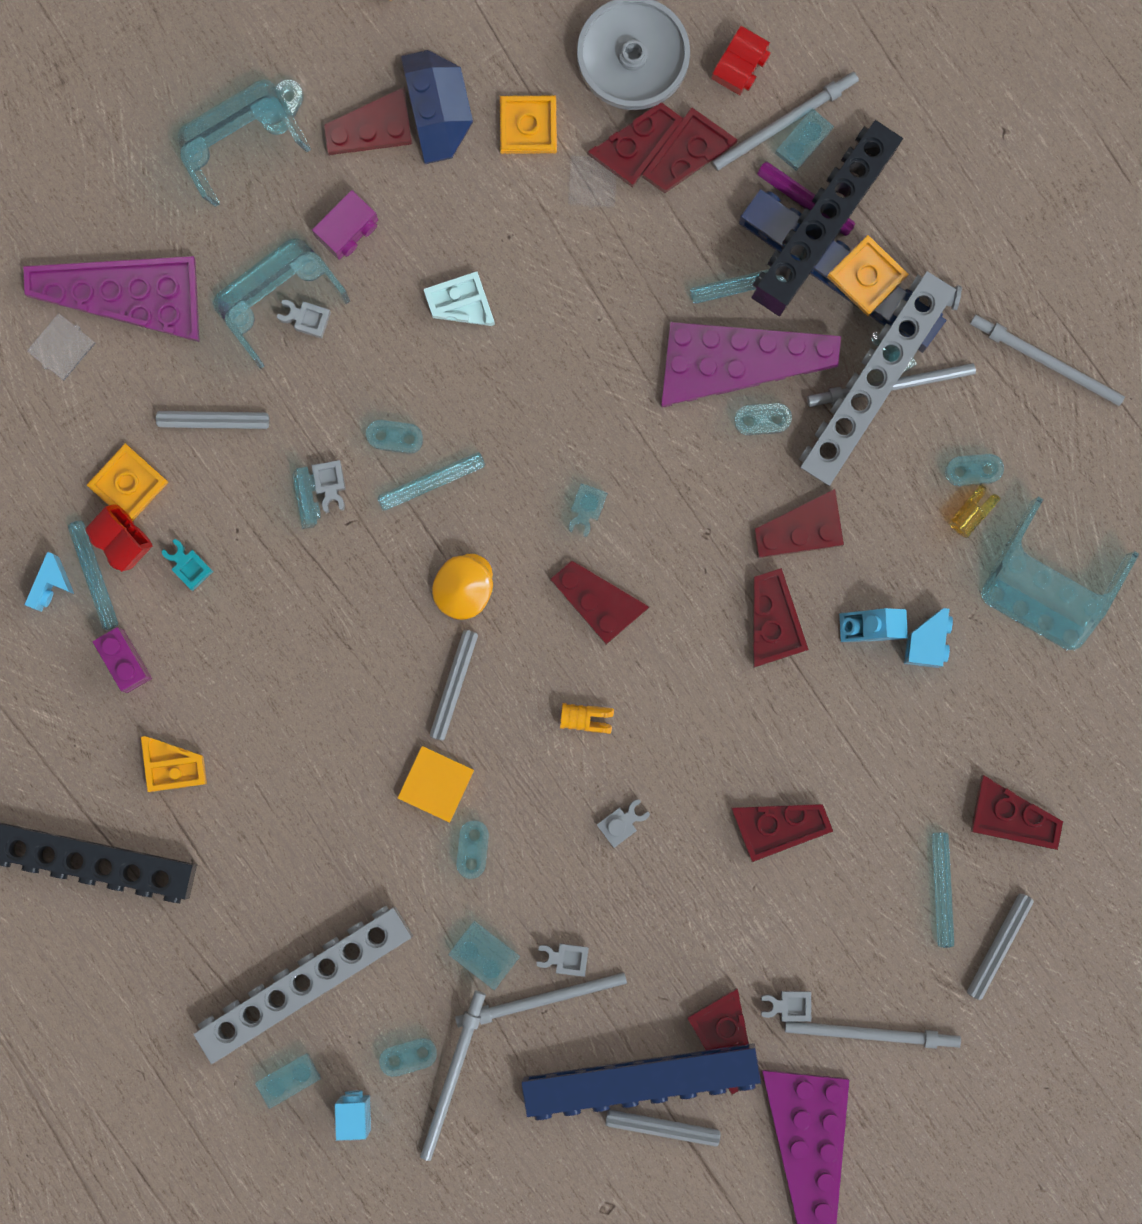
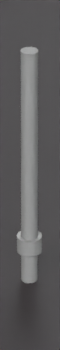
M851 72L836 83L834 81L823 87L822 92L712 161L714 168L717 171L828 100L832 102L842 96L841 92L859 81L858 76L855 72Z
M976 314L970 322V325L989 334L988 338L997 343L1001 341L1117 406L1122 404L1125 396L1007 332V328L999 323L994 325Z
M971 363L900 377L891 391L976 374L975 365ZM883 381L870 383V385L879 386ZM835 387L828 389V392L807 396L808 406L812 407L827 403L834 405L839 397L845 399L850 389ZM860 394L855 395V396L852 397V399H853V398H858V397H863V395H860Z
M625 973L490 1008L489 1005L482 1006L479 1014L481 1016L480 1023L481 1025L491 1023L494 1018L627 984ZM464 1014L455 1016L458 1028L463 1027L461 1022Z
M474 992L469 1010L464 1013L461 1022L463 1028L420 1158L431 1161L474 1029H478L481 1020L479 1014L486 996L483 992Z
M794 1021L785 1022V1033L922 1044L924 1048L934 1049L937 1046L957 1048L961 1046V1036L938 1034V1031L925 1030L924 1033Z

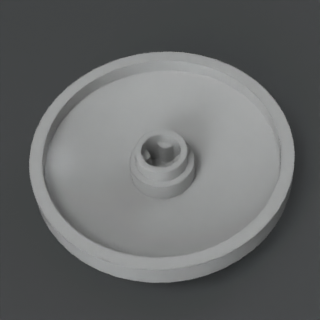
M612 0L602 5L588 18L578 39L577 61L585 84L595 96L617 108L640 110L662 103L676 92L688 70L690 44L687 32L679 18L669 8L655 0Z

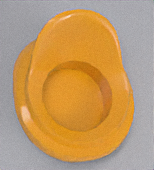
M465 554L447 560L435 576L432 586L433 599L439 610L457 620L470 619L478 615L487 605L493 589V573L489 562L477 554Z

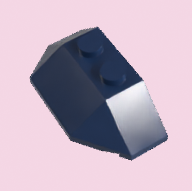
M429 50L403 55L401 59L424 163L429 164L452 159L473 124L462 69L460 66Z

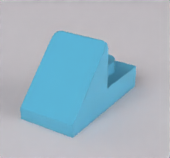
M47 552L25 602L26 606L41 612L44 607L49 606L52 600L53 591L51 589L53 586L74 594L60 557L50 552Z

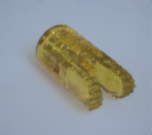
M980 484L948 523L959 535L968 538L971 532L986 518L1001 498L993 494L979 507L977 503L986 493V487Z

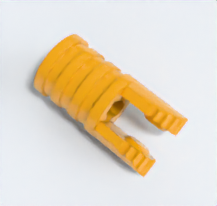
M562 703L560 729L568 728L571 730L611 734L612 726L610 724L590 721V717L611 718L614 715V709Z

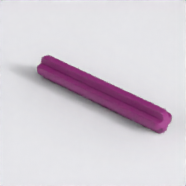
M764 162L757 173L759 177L805 209L812 210L815 205L811 202L815 196L814 193L769 162ZM821 213L822 216L830 219V217L827 214ZM849 218L840 230V233L848 236L854 229L855 222Z

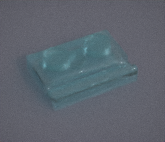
M475 920L448 954L493 990L497 988L520 958L519 954Z

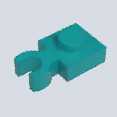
M174 539L172 542L178 548L177 553L170 555L163 549L161 551L162 555L167 560L177 563L171 570L190 590L194 591L214 571L195 551L191 550L186 555L184 545Z

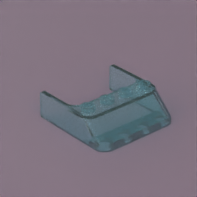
M1038 496L1029 504L982 589V598L990 607L1067 650H1076L1085 643L1105 617L1137 560L1139 553L1133 551L1126 554L1104 595L1096 594L1030 557L1022 548L1021 541L1023 535L1043 501Z

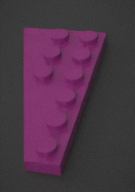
M194 256L23 266L24 294L29 298L200 342L196 259Z
M670 322L661 406L664 408L684 401H694L701 397L724 394L758 386L765 382L779 381L799 374L805 375L838 367L841 336Z
M762 1070L796 1224H837L850 1080L848 1078Z

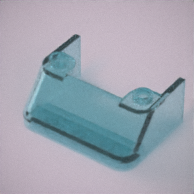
M259 80L185 124L178 132L177 139L181 160L202 198L215 207L220 205L201 170L210 158L208 147L251 121L257 119L264 125H273L283 119L294 141L306 152L311 150L278 88L268 80Z
M298 238L286 241L217 293L213 301L216 313L260 369L265 365L242 336L254 325L255 317L250 307L296 273L304 281H314L323 275L345 304L350 302L346 290L322 259L303 240Z

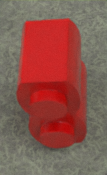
M740 26L717 64L711 79L739 96L744 89L750 91L757 78L753 73L758 65L763 68L771 55V52L768 51L770 42Z
M117 504L105 506L85 528L91 544L102 549L110 566L121 572L132 569L153 547L149 538L134 525L130 516Z

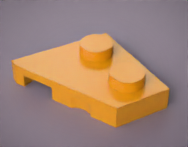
M147 736L141 737L147 792L207 784L203 755Z

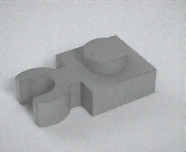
M282 300L281 304L284 307L290 308L291 311L287 316L277 314V319L280 322L291 323L294 321L296 322L294 326L296 331L323 338L331 314L329 309L304 301L299 309L295 307L293 302Z
M341 461L312 465L317 495L325 494V498L322 501L323 510L326 513H330L328 506L331 501H337L339 509L341 511L344 510V500L338 495V491L346 490Z
M639 799L629 805L627 813L624 814L619 807L597 824L613 848L637 831L633 826L635 821H644L649 817L650 813L648 811L642 816L635 814L634 808L641 803Z
M560 943L559 952L553 951L548 945H540L538 950L546 951L549 954V959L545 962L537 961L536 965L541 968H547L552 964H556V973L585 977L589 947Z
M781 991V999H776L769 994L761 996L762 1001H771L772 1003L771 1010L761 1011V1016L770 1018L777 1013H781V1021L811 1022V991Z

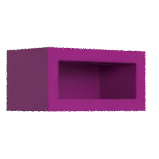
M351 190L312 231L315 238L340 260L343 256L348 257L358 246L357 242L363 236L368 237L376 229L378 217L376 212Z
M116 627L92 641L121 692L129 693L153 679L124 629Z

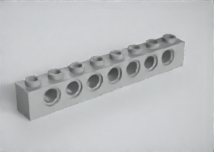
M928 271L923 277L917 275L909 288L913 294L907 302L903 299L900 301L893 312L897 316L893 325L886 324L877 337L882 342L876 351L870 348L861 362L866 365L860 375L857 373L853 374L846 385V388L850 389L845 399L839 397L830 410L835 415L829 424L823 421L814 435L819 438L815 446L812 448L808 445L799 458L803 462L800 467L801 469L828 486L831 485L956 291L955 288ZM919 297L928 299L930 302L929 311H917L914 305L915 300ZM902 322L913 324L915 331L912 336L904 337L899 333L898 328ZM893 346L898 350L899 357L896 361L889 362L883 357V349L885 347ZM872 370L879 371L883 375L882 384L879 386L870 385L867 381V374ZM858 394L865 396L868 402L867 407L861 411L855 410L851 405L852 397ZM847 419L851 422L852 430L849 434L841 435L836 431L835 425L838 420ZM824 443H831L835 446L836 455L834 458L824 459L820 455V447Z
M387 905L372 914L374 920L364 926L361 921L348 929L349 936L339 941L335 937L322 946L325 951L315 957L313 953H310L297 961L300 967L290 973L288 968L272 977L275 983L266 989L261 984L247 993L250 997L247 1001L240 1004L237 999L223 1008L225 1014L217 1020L212 1015L199 1023L198 1027L200 1030L193 1035L211 1065L411 939L413 934L397 908L394 907L389 910ZM373 927H379L384 931L385 939L382 943H375L371 940L370 931ZM348 943H355L359 946L360 955L358 958L351 959L346 955L345 947ZM323 959H331L334 962L335 971L333 974L322 972L320 964ZM303 974L310 979V987L307 990H301L297 987L296 977ZM274 990H279L285 995V1003L282 1006H277L271 1001V994ZM249 1006H255L259 1009L260 1018L258 1021H250L247 1018L246 1010ZM223 1022H230L234 1025L235 1034L233 1037L223 1035L221 1031Z

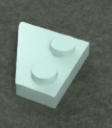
M477 271L423 289L433 318L487 326L495 325Z

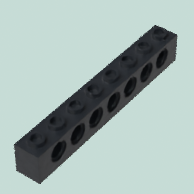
M877 120L872 123L869 129L865 126L862 128L855 139L858 145L855 149L851 146L847 149L841 159L844 163L841 169L837 167L833 169L826 180L830 183L826 190L822 187L818 190L811 201L815 204L812 210L808 208L804 210L797 221L800 227L797 231L791 229L783 240L782 244L785 245L783 251L776 250L767 263L770 266L768 272L764 273L761 271L752 284L756 288L751 297L753 300L780 317L892 158L903 137ZM850 172L856 173L859 177L853 176ZM836 192L841 193L845 198L839 197ZM821 213L827 214L830 217V219L825 218L824 216H822ZM806 234H811L816 239H810ZM791 255H797L801 261L795 260ZM776 276H782L787 282L778 280Z
M0 823V866L11 867V863L22 865V871L39 873L40 869L51 871V877L66 880L68 875L79 877V883L95 886L96 881L107 883V889L124 892L125 887L136 889V895L152 898L153 893L164 895L163 900L180 904L181 899H190L197 864ZM20 840L26 845V852L22 857L18 856L15 852V845ZM48 846L55 852V857L50 863L46 862L43 858V851ZM76 852L83 857V864L79 869L74 868L71 864V857ZM104 858L108 859L112 865V869L107 875L103 874L99 869V864ZM132 864L140 869V876L136 881L131 880L127 874L128 868ZM161 870L165 871L169 877L168 884L165 887L159 886L156 882V874Z

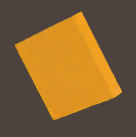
M556 95L500 96L501 154L557 153Z
M867 235L827 275V278L869 316L909 274Z
M125 443L90 480L87 486L108 505H119L133 521L168 484V481Z
M422 746L398 799L450 823L474 770Z

